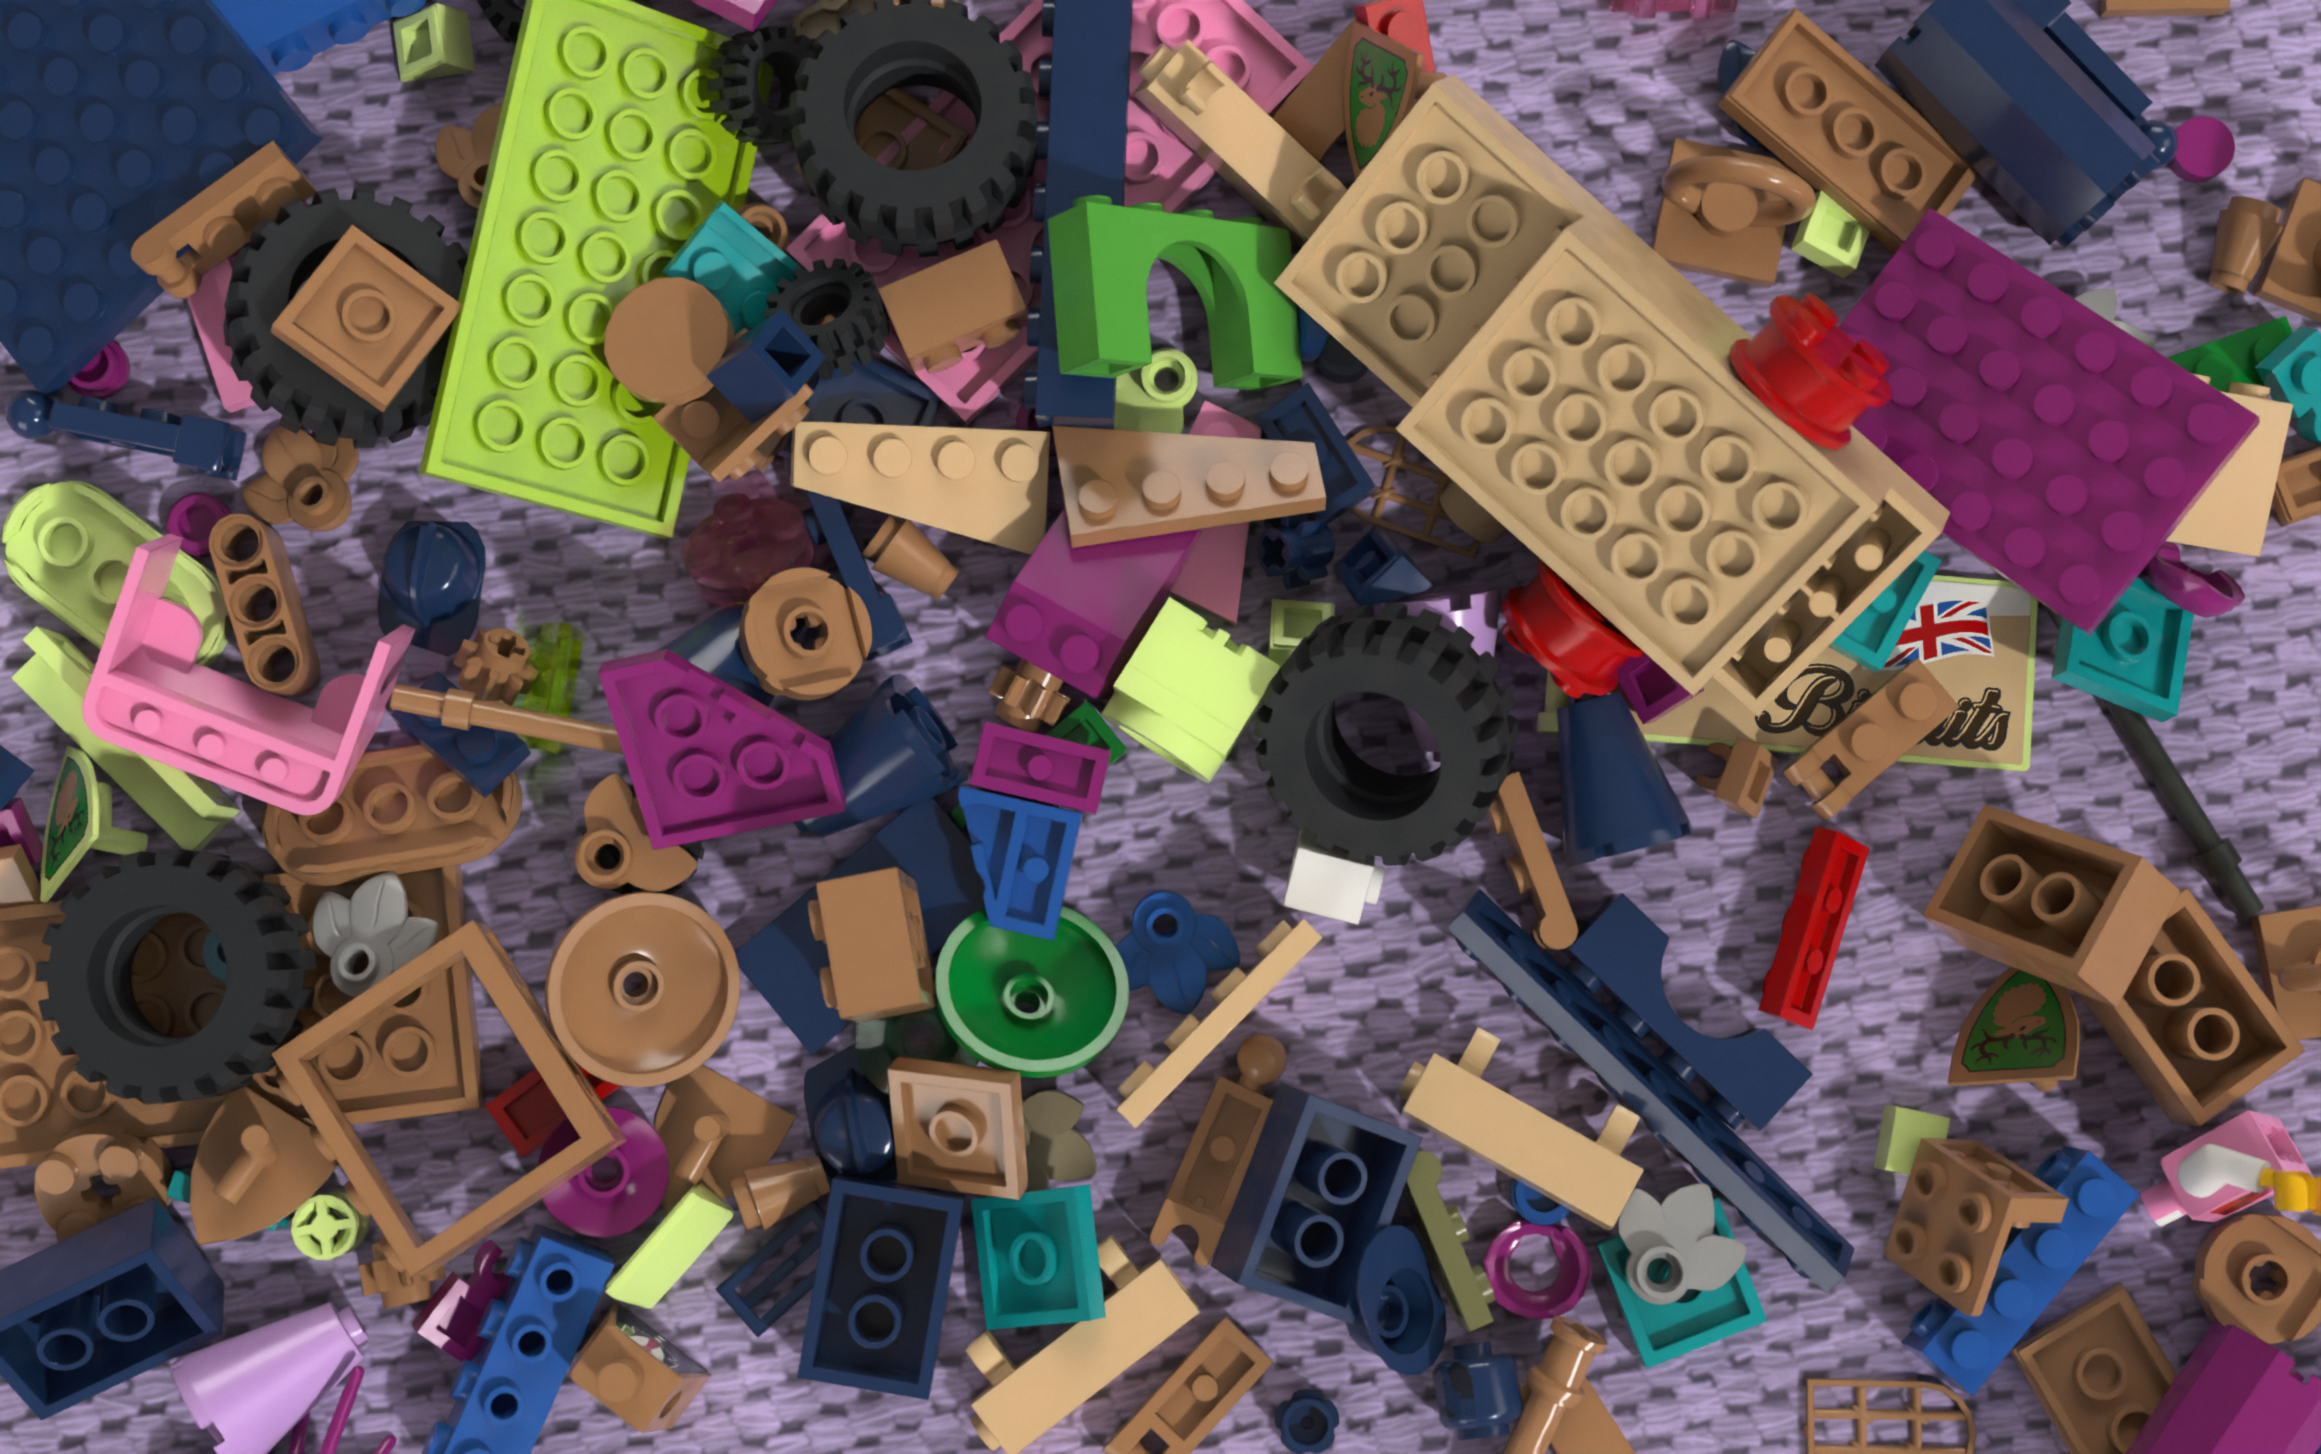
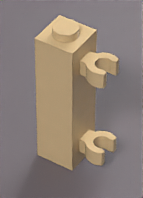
M1189 39L1173 45L1170 49L1162 43L1139 68L1138 73L1144 80L1132 94L1275 227L1289 229L1290 240L1297 246H1304L1348 189Z
M1480 1027L1474 1033L1458 1065L1436 1053H1433L1427 1066L1417 1061L1413 1063L1397 1093L1398 1096L1407 1100L1401 1113L1403 1117L1522 1182L1605 1230L1614 1227L1644 1171L1641 1167L1620 1156L1640 1119L1639 1115L1617 1104L1612 1108L1596 1141L1588 1139L1481 1079L1501 1039Z
M1113 1234L1097 1245L1099 1264L1116 1286L1114 1290L1104 1297L1106 1318L1071 1322L1016 1365L1010 1360L990 1330H986L968 1344V1348L965 1351L991 1383L974 1397L971 1406L977 1414L970 1420L980 1438L992 1451L1001 1446L1007 1454H1018L1200 1313L1198 1303L1161 1254L1139 1270Z

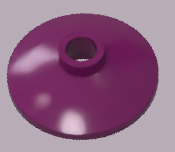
M606 1106V1108L627 1139L626 1142L604 1156L611 1158L616 1163L618 1170L615 1177L610 1180L597 1178L593 1173L592 1164L542 1198L549 1212L562 1225L576 1233L590 1237L618 1236L639 1227L653 1215L661 1204L669 1181L668 1153L658 1132L641 1116L629 1110ZM568 1118L562 1121L546 1140L539 1156L538 1167L581 1138Z

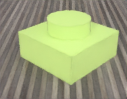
M1821 190L1815 194L1816 203L1813 211L1805 219L1801 220L1790 250L1844 279L1857 269L1870 231L1861 223L1858 224V221Z

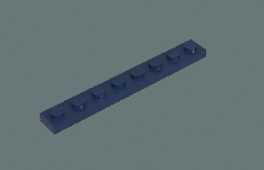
M1479 889L1462 906L1446 927L1455 935L1456 942L1461 950L1471 959L1479 962L1482 961L1502 981L1505 991L1515 1002L1522 1006H1528L1549 1026L1551 1035L1563 1048L1575 1051L1595 1070L1598 1080L1607 1091L1615 1096L1623 1097L1642 1115L1649 1131L1661 1141L1670 1142L1690 1161V1166L1696 1176L1710 1187H1717L1737 1207L1739 1215L1751 1229L1758 1233H1764L1784 1252L1788 1263L1800 1276L1812 1279L1826 1293L1846 1278L1855 1248L1626 1030L1597 1000L1580 986L1498 905Z

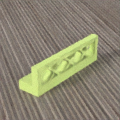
M36 626L23 639L36 654L11 678L183 850L201 851L241 810L214 782L109 743L93 734L85 723L82 705L95 664L63 634Z

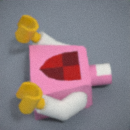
M2250 1110L2159 1160L2160 1165L2168 1179L2140 1193L2145 1208L2160 1227L2186 1214L2192 1220L2216 1222L2273 1195L2275 1210L2296 1212L2312 1210V1214L2321 1216V1177H2313L2280 1118Z

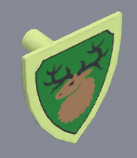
M67 745L56 779L43 842L40 901L46 903L89 848L129 855L139 851L145 852L148 844L146 833L112 827V787L107 783L97 782L93 764L86 753Z

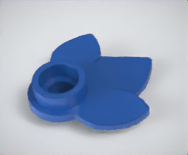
M1170 890L1151 892L1138 902L1132 914L1133 930L1116 945V949L1121 955L1126 968L1129 991L1142 988L1149 983L1154 994L1164 1006L1183 1015L1190 1014L1202 999L1207 983L1206 971L1228 970L1240 965V951L1229 927L1216 916L1194 913L1191 904L1185 897ZM1169 914L1176 919V925L1172 931L1161 934L1153 929V922L1159 915Z

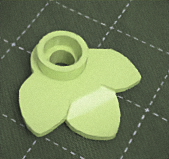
M1171 348L1157 349L1151 352L1152 364L1117 377L1114 430L1182 433L1184 429L1183 407L1192 400L1196 393L1198 385L1197 370L1192 360L1181 351ZM1162 371L1175 373L1179 379L1178 385L1171 391L1158 389L1154 383L1157 374Z

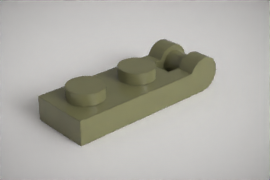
M1418 1150L1402 1193L1459 1326L1471 1332L1494 1321L1487 1304L1495 1301V1295L1483 1268L1479 1264L1474 1267L1470 1266L1461 1243L1469 1240V1234L1460 1212L1454 1204L1445 1207L1436 1186L1442 1176L1441 1162L1431 1152Z

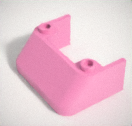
M170 533L137 546L83 700V717L90 731L104 741L299 815H314L327 809L341 795L385 714L415 628L403 624L380 639L376 645L366 676L358 673H346L335 677L322 689L314 709L195 663L203 640L201 623L189 608L163 597L183 538Z

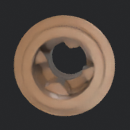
M2234 196L2231 198L2228 208L2222 209L2219 212L2210 276L2207 285L2231 294H2245L2248 283H2251L2283 229L2282 225L2278 223L2282 214V210L2279 207L2250 197Z
M891 514L862 553L863 556L874 563L871 568L872 570L925 595L928 594L937 601L942 597L960 571L950 564V561L911 520L906 519L903 522Z
M818 1155L807 1160L804 1158L743 1169L745 1176L730 1181L746 1230L762 1225L765 1231L817 1200L819 1196L831 1191Z

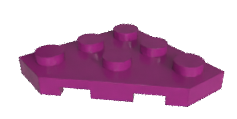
M668 649L602 662L598 671L599 678L653 850L845 812L847 800L829 741Z

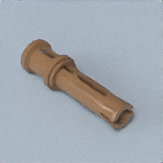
M1554 1316L1550 1325V1329L1554 1334L1539 1366H1531L1526 1376L1528 1379L1527 1386L1531 1391L1523 1406L1522 1415L1516 1421L1501 1454L1546 1453L1566 1408H1574L1576 1404H1580L1584 1395V1391L1580 1386L1595 1354L1604 1353L1608 1343L1604 1337L1577 1321L1562 1316Z

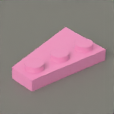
M1205 400L1189 434L1260 439L1262 427ZM1250 522L1199 529L1201 533L1169 594L1236 626Z

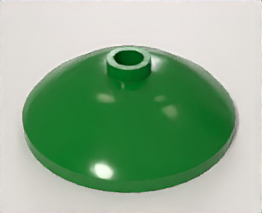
M1065 906L1062 907L1054 941L991 927L986 908L973 913L963 920L946 940L938 958L934 979L937 1009L944 1025L954 1040L972 1057L993 1069L1020 1071V1077L1046 1078L1059 1076L1078 1070L1093 1062L1116 1038L1124 1021L1129 1001V983L1126 968L1113 942L1091 920ZM1029 1003L1036 1012L1024 1013L1018 1010L1015 1005Z

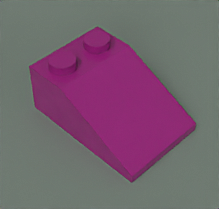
M1064 507L1015 578L985 638L1095 699L1110 700L1114 694V683L1154 622L1201 530L1196 529L1072 548Z

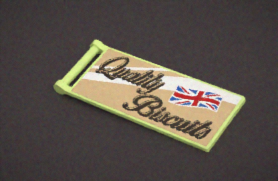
M1934 575L1881 671L1873 673L1827 647L1758 717L1713 677L1703 686V692L1657 721L1648 724H1642L1619 681L1617 686L1607 695L1617 692L1621 693L1647 742L1707 747L1711 743H1722L1732 749L1736 738L1739 737L1759 743L1769 752L1801 754L1907 663L1919 658L1960 707L1896 762L2023 772L2029 769L2031 756L2038 600L2010 581ZM1548 670L1545 710L1538 713L1537 733L1558 735L1557 709L1568 706L1569 702L1566 693L1555 684Z

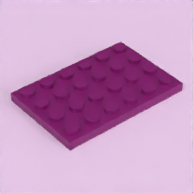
M1931 208L1838 327L1855 343L1862 339L1873 345L1884 355L1891 366L1883 375L1891 387L1892 399L1882 407L1875 408L1869 406L1852 426L1950 512L1941 533L1942 535L2088 636L2094 632L2260 423L2259 416Z

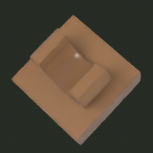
M1739 737L1736 738L1732 749L1722 743L1709 744L1707 751L1712 756L1725 760L1726 767L1723 774L1718 778H1708L1698 774L1695 782L1705 791L1714 795L1715 798L1730 810L1757 819L1779 760L1761 744Z

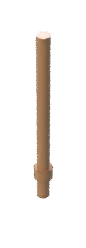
M395 684L392 692L391 709L441 719L442 726L469 731L471 725L623 754L615 726L477 700V693L449 688L447 693Z

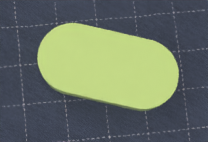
M68 481L56 484L47 483L33 488L22 496L6 518L3 526L2 543L6 544L5 553L7 560L4 559L8 573L16 585L101 649L136 547L165 535L104 490L83 481ZM179 549L163 597L186 606L199 619L203 631V640L195 663L208 668L219 657L228 642L231 620L218 577L193 556Z

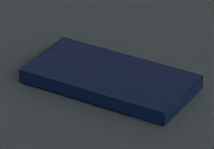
M933 797L910 805L820 881L898 867L916 881L930 957L944 946L948 937L963 920L985 908L984 892L970 848L972 844ZM816 885L735 952L741 971L811 1055H815L854 1022L852 1020L840 1019L839 1010H836L835 1007L827 1008L825 1003L820 968L830 966L827 944H824L823 940L816 941L814 938L808 909V901L819 899Z

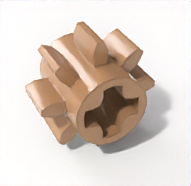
M492 628L485 631L484 629H479L474 641L463 640L453 661L454 665L463 669L457 683L462 685L463 690L477 693V700L498 704L506 703L508 706H513L519 693L528 695L539 673L537 669L529 665L534 651L530 650L527 641L521 635L512 630Z
M1021 658L1016 669L1008 664H1001L988 689L989 693L1000 698L993 713L1006 722L1032 733H1037L1042 721L1053 727L1057 725L1071 698L1058 692L1063 680Z
M379 1243L371 1245L374 1262L358 1265L363 1296L380 1293L383 1310L433 1298L430 1281L446 1278L444 1265L431 1274L410 1277L406 1270L398 1272L385 1257Z

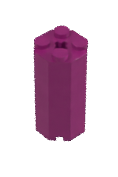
M2213 1322L2125 1454H2315L2321 1445V1379L2312 1374L2304 1385L2302 1383L2304 1377L2293 1368L2296 1362L2286 1354L2235 1325L2227 1324L2224 1327L2220 1322Z

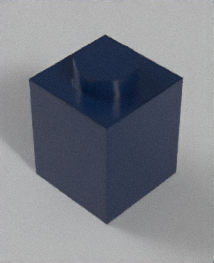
M780 309L741 336L706 377L752 424L794 397L825 360L826 356L789 316Z

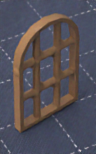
M1379 425L1361 430L1347 441L1354 453L1384 462L1382 466L1388 467L1382 486H1376L1379 491L1371 497L1372 499H1377L1372 515L1366 514L1355 506L1349 510L1352 514L1371 523L1372 527L1379 525L1381 528L1383 527L1475 559L1480 545V541L1474 539L1471 550L1430 537L1437 517L1453 522L1442 508L1439 500L1441 493L1453 480L1444 472L1441 473L1407 461L1408 457L1402 456L1407 439L1395 429L1396 427ZM1380 432L1399 435L1392 455L1356 443L1364 436ZM1398 468L1433 479L1434 484H1439L1432 505L1395 493L1396 488H1391ZM1386 500L1422 511V516H1428L1422 533L1381 520Z
M1909 1377L1906 1380L1806 1378V1425L1803 1427V1434L1806 1437V1454H1973L1977 1434L1973 1415L1962 1398L1942 1384L1919 1380L1916 1377ZM1814 1386L1856 1387V1405L1850 1404V1408H1814ZM1866 1387L1911 1388V1406L1905 1405V1409H1867ZM1921 1388L1941 1391L1954 1400L1960 1410H1922ZM1814 1418L1856 1419V1441L1851 1440V1445L1814 1444ZM1872 1419L1911 1420V1442L1906 1441V1446L1867 1445V1423L1872 1424ZM1927 1420L1965 1421L1968 1433L1965 1447L1922 1446V1424L1927 1425Z

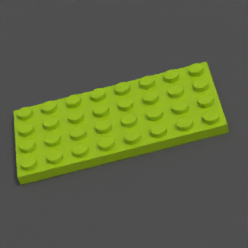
M526 0L458 298L461 308L453 321L419 474L662 539L673 537L690 456L651 417L663 402L654 403L649 401L650 403L635 398L612 375L604 354L605 328L615 307L634 288L657 278H668L662 273L663 269L701 222L704 223L719 200L725 202L734 211L745 205L758 146H753V142L743 143L735 139L738 130L726 131L720 122L728 116L726 111L714 113L710 103L720 100L719 91H708V80L719 78L718 72L709 69L712 58L723 56L717 49L723 42L730 41L732 38L629 0ZM763 62L758 72V89L762 100L767 106L774 69L767 62Z

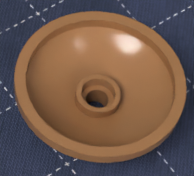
M641 891L621 894L600 902L587 910L567 929L560 939L550 960L545 983L547 1016L553 1033L564 1051L580 1067L604 1081L628 1087H649L666 1084L700 1067L713 1055L726 1038L735 1019L740 998L739 965L731 942L723 929L708 913L693 903L661 892ZM639 972L643 980L641 988L633 994H626L623 988L625 978L630 973Z

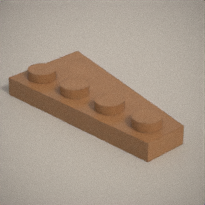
M1052 426L1072 548L1318 512L1326 509L1325 488L1315 443Z

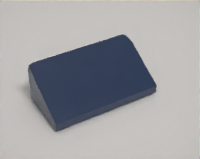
M1374 525L1334 565L1335 572L1359 606L1366 604L1372 606L1420 593L1433 587L1432 583L1409 554L1379 525Z

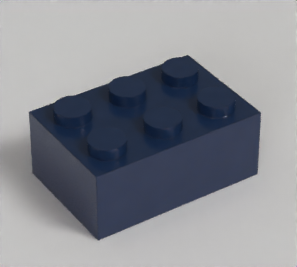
M1280 1082L1212 1260L1211 1267L1239 1285L1353 1324L1359 1308L1356 1282L1357 1269L1363 1250L1375 1233L1385 1226H1390L1423 1137L1381 1119Z
M838 1173L832 1179L797 1378L929 1400L966 1194L898 1184L897 1182Z
M155 1197L0 1270V1375L42 1421L223 1335L224 1282Z

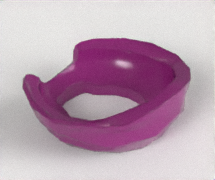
M2164 542L2146 565L2148 577L2155 589L2167 600L2195 615L2205 618L2220 616L2225 612L2231 611L2235 606L2240 605L2245 599L2242 588L2224 571L2217 570L2207 575L2181 562L2179 547L2174 543Z
M1518 1219L1505 1226L1491 1241L1483 1261L1484 1271L1493 1289L1496 1302L1514 1314L1532 1320L1552 1319L1554 1316H1560L1572 1310L1585 1295L1592 1274L1589 1252L1572 1229L1554 1224L1538 1225L1530 1221H1520ZM1540 1234L1550 1237L1552 1239V1246L1559 1257L1560 1270L1558 1277L1551 1286L1542 1291L1532 1292L1522 1289L1515 1283L1510 1274L1509 1262L1511 1255L1518 1247L1521 1237L1524 1235Z

